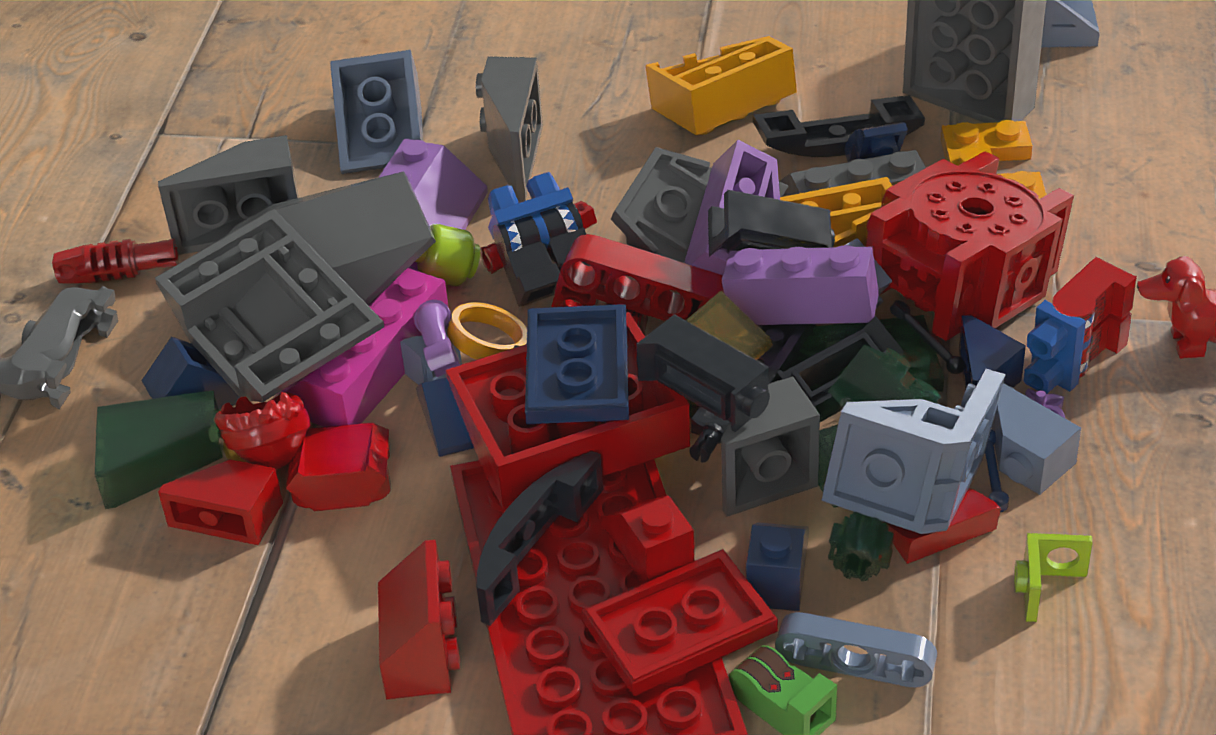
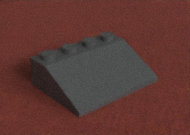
M908 0L903 93L984 123L1000 122L1003 120L1022 121L1035 108L1046 0Z

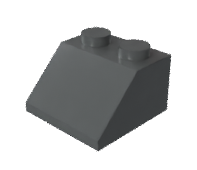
M793 376L768 384L770 400L765 411L759 417L752 418L736 432L731 430V423H729L721 438L722 508L726 517L818 487L820 414Z

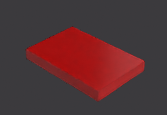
M724 549L582 609L584 625L633 696L778 632L777 617Z

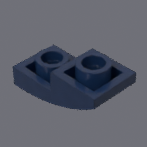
M899 122L855 130L848 138L844 148L847 162L899 152L907 133L906 123Z

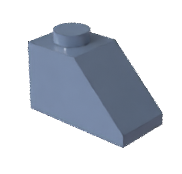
M1003 383L992 424V430L996 433L994 445L999 471L1013 481L1041 495L1076 464L1081 427Z

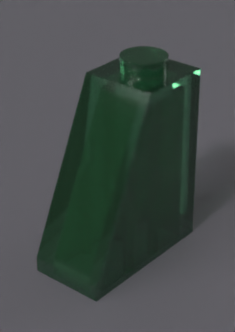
M214 390L97 407L94 475L105 509L118 507L161 487L163 484L174 481L223 458L221 429L217 427L214 421L216 413L219 410L221 411V409H218Z

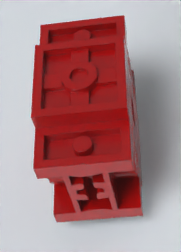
M986 151L958 166L942 159L920 170L916 174L886 189L882 198L881 208L871 213L866 225L868 233L866 247H872L874 259L892 280L890 285L881 294L893 288L906 299L913 300L915 306L925 312L933 311L935 316L932 333L946 341L960 333L962 315H972L993 328H997L1046 297L1050 276L1058 271L1074 199L1073 194L1058 188L1039 199V196L1034 191L1027 189L1025 185L998 175L999 158Z

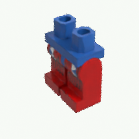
M1095 257L1054 295L1052 303L1044 300L1036 307L1035 327L1027 335V347L1032 354L1031 364L1024 369L1023 381L1025 384L1037 391H1044L1046 394L1057 385L1071 392L1079 384V378L1083 377L1088 371V364L1105 348L1116 354L1128 344L1132 315L1130 311L1133 308L1137 276Z

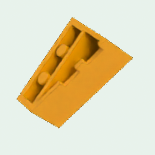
M770 36L720 47V55L697 60L695 53L683 56V64L661 69L658 62L645 65L651 108L696 136L708 134L715 127L732 120L743 119L750 112L764 106L778 104L783 98L797 93L793 48Z

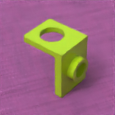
M1027 533L1024 560H1016L1014 569L1015 592L1024 593L1026 622H1037L1041 595V575L1087 577L1092 550V536ZM1057 548H1070L1078 553V556L1073 561L1067 563H1057L1047 557L1052 550Z

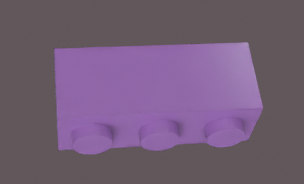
M844 245L832 248L792 247L789 249L765 250L747 248L741 251H730L722 277L731 325L869 323L874 318L879 295L872 247Z

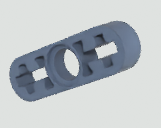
M802 612L791 613L783 618L775 642L776 650L793 664L906 687H921L928 684L932 679L937 659L936 647L932 642L920 635ZM844 646H856L864 649L868 654L854 653Z

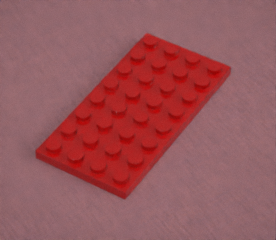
M654 459L603 476L604 490L577 522H574L559 515L519 562L517 571L520 591L491 626L486 625L511 734L748 735L722 657L633 696L584 625L582 609L642 584L601 524V516L647 498L667 496ZM479 460L450 465L454 491L476 581L479 560L484 545L497 521L506 511V509H502Z

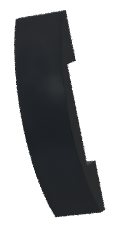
M905 95L871 100L869 114L800 122L793 110L754 114L752 122L765 145L775 150L798 156L835 157L845 155L844 148L846 142L855 130L904 122L907 126L906 135L924 125L925 117L912 97Z
M595 451L587 452L547 472L525 489L499 518L484 545L477 570L476 589L482 623L491 626L520 591L517 565L560 515L577 522L602 493L604 486L600 453Z

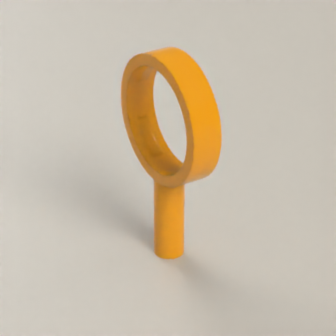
M473 302L461 304L454 309L447 327V336L458 350L478 360L513 349L514 345L522 346L527 344V327L519 318L502 308ZM480 322L492 325L508 334L515 343L497 345L485 342L467 332L461 323Z

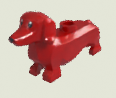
M1181 256L1167 262L1162 273L1137 282V289L1144 298L1168 301L1167 310L1172 323L1170 328L1173 339L1182 338L1177 341L1176 346L1179 358L1205 357L1208 341L1216 344V289L1205 288V276L1198 264L1188 256Z

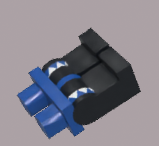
M550 172L534 176L528 180L526 187L531 197L530 200L519 203L512 185L493 189L488 197L492 215L488 229L492 239L495 240L518 307L554 296L560 270L574 240L581 235L587 234L579 211L572 202L573 197L569 187L560 190Z

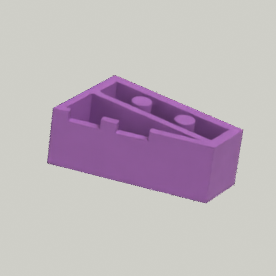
M737 140L713 163L684 262L721 275L724 273L729 252H727V249L721 248L709 257L708 209L711 206L724 208V193L727 190L780 200L777 159L740 140Z

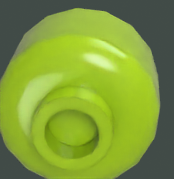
M441 224L430 225L436 242L415 261L417 262L418 272L443 279L445 284L459 286L467 278L474 277L480 260V246L475 244L472 234L467 230Z

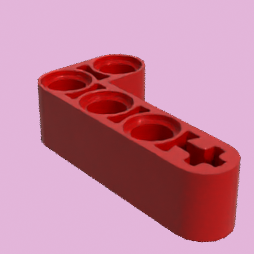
M591 234L581 235L574 240L560 270L551 308L597 306L599 300L613 305L623 304L626 305V309L664 321L675 314L712 336L727 335L736 326L730 324L722 284L723 275ZM626 276H630V277L634 278L635 280H631V279L627 278ZM670 290H675V291L679 292L680 294H675V293L671 292Z

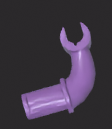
M433 299L419 306L414 320L426 345L423 351L431 372L434 371L436 377L446 374V369L459 366L460 361L451 340L446 336L447 327L451 319V311L445 303Z

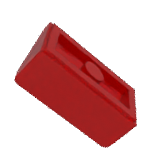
M969 488L947 531L920 534L882 521L881 527L906 564L996 530L1001 509L993 500Z

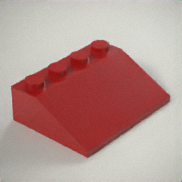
M629 312L626 313L629 420L526 424L527 344L446 369L448 382L484 474L503 510L507 509L525 489L547 472L587 452L595 451L601 454L602 473L605 476L690 447L689 403L686 398L656 380L638 381L636 344L645 336Z

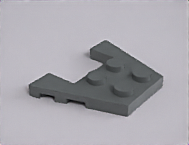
M655 147L616 207L611 217L612 222L638 249L684 263L711 173L710 162ZM779 182L780 197L783 196L788 188L782 182Z

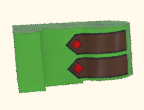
M762 645L758 647L729 673L728 677L738 700L782 735H820L836 720L837 684L821 673L813 679L796 666H791L783 655L770 646ZM814 714L815 718L810 723V716Z

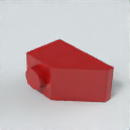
M231 459L163 484L158 491L168 527L253 545L260 544L283 504L275 468Z
M669 495L647 498L601 516V524L641 583H645L695 561L694 529Z

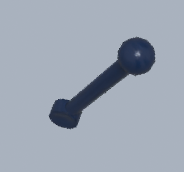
M991 429L985 450L992 490L989 499L998 504L1001 509L1000 512H1004L1009 505V496L1001 489L994 450L996 433Z

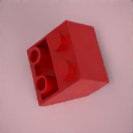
M436 539L425 540L378 582L379 666L386 700L451 693L450 670L460 669L457 637L448 638V635L455 634L454 628H458L455 596L445 597L444 594L452 593L449 560L439 561Z

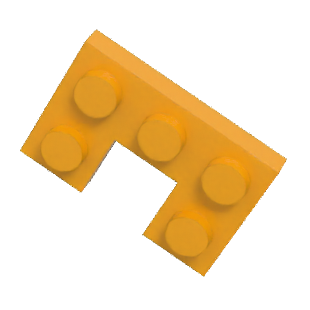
M1003 120L992 123L973 124L962 122L955 125H941L940 139L945 160L957 166L984 151L998 157L999 161L1031 159L1033 145L1026 121ZM1018 171L998 174L1025 185L1027 189L1034 191L1039 196V199L1047 195L1040 172Z

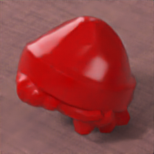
M281 392L268 402L255 404L246 396H243L237 400L235 407L230 403H225L221 411L219 410L214 417V421L217 427L221 429V437L228 449L233 450L248 463L261 464L276 470L283 468L293 459L307 430L311 426L310 417L306 408H304L303 401L299 396L289 392Z

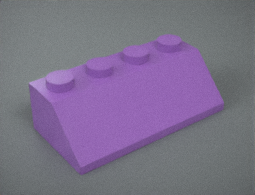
M404 139L379 176L383 177L404 171L429 226L441 224L466 230L488 193L487 185L444 145L427 143L422 140ZM417 262L412 263L408 268L418 271Z

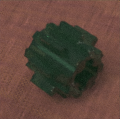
M853 512L849 517H844L842 524H833L829 538L831 547L828 559L833 560L835 570L840 569L844 573L843 577L868 581L872 575L877 576L881 568H889L893 552L891 546L894 533L888 531L889 527L886 522L882 523L876 517L872 518Z

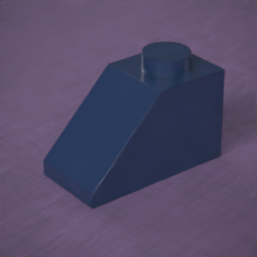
M172 336L141 380L152 398V405L159 412L170 417H174L177 414L197 420L218 412L225 403H230L232 406L235 405L240 398L192 343Z
M755 523L752 525L746 563V579L770 609L800 611L809 527L770 523Z

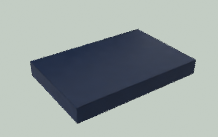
M626 305L528 309L525 393L526 424L629 420Z

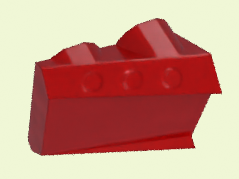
M373 422L308 429L298 451L289 463L286 489L290 491L292 501L302 508L324 511L369 506L371 502L385 498L391 492V481L387 464L390 457L389 429Z

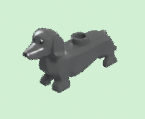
M102 286L99 290L75 287L62 290L37 321L29 320L26 323L22 332V346L16 353L10 357L0 358V393L20 400H35L41 397H49L51 405L60 410L71 393L70 387L60 383L62 379L71 373L75 366L82 337L93 328H97L99 336L108 338L118 323L117 311L107 308L108 306H113L116 301L114 290L107 289L105 286Z

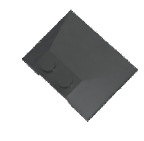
M275 209L155 277L156 284L189 341L239 397L246 396L250 401L254 402L268 400L384 328L383 320Z

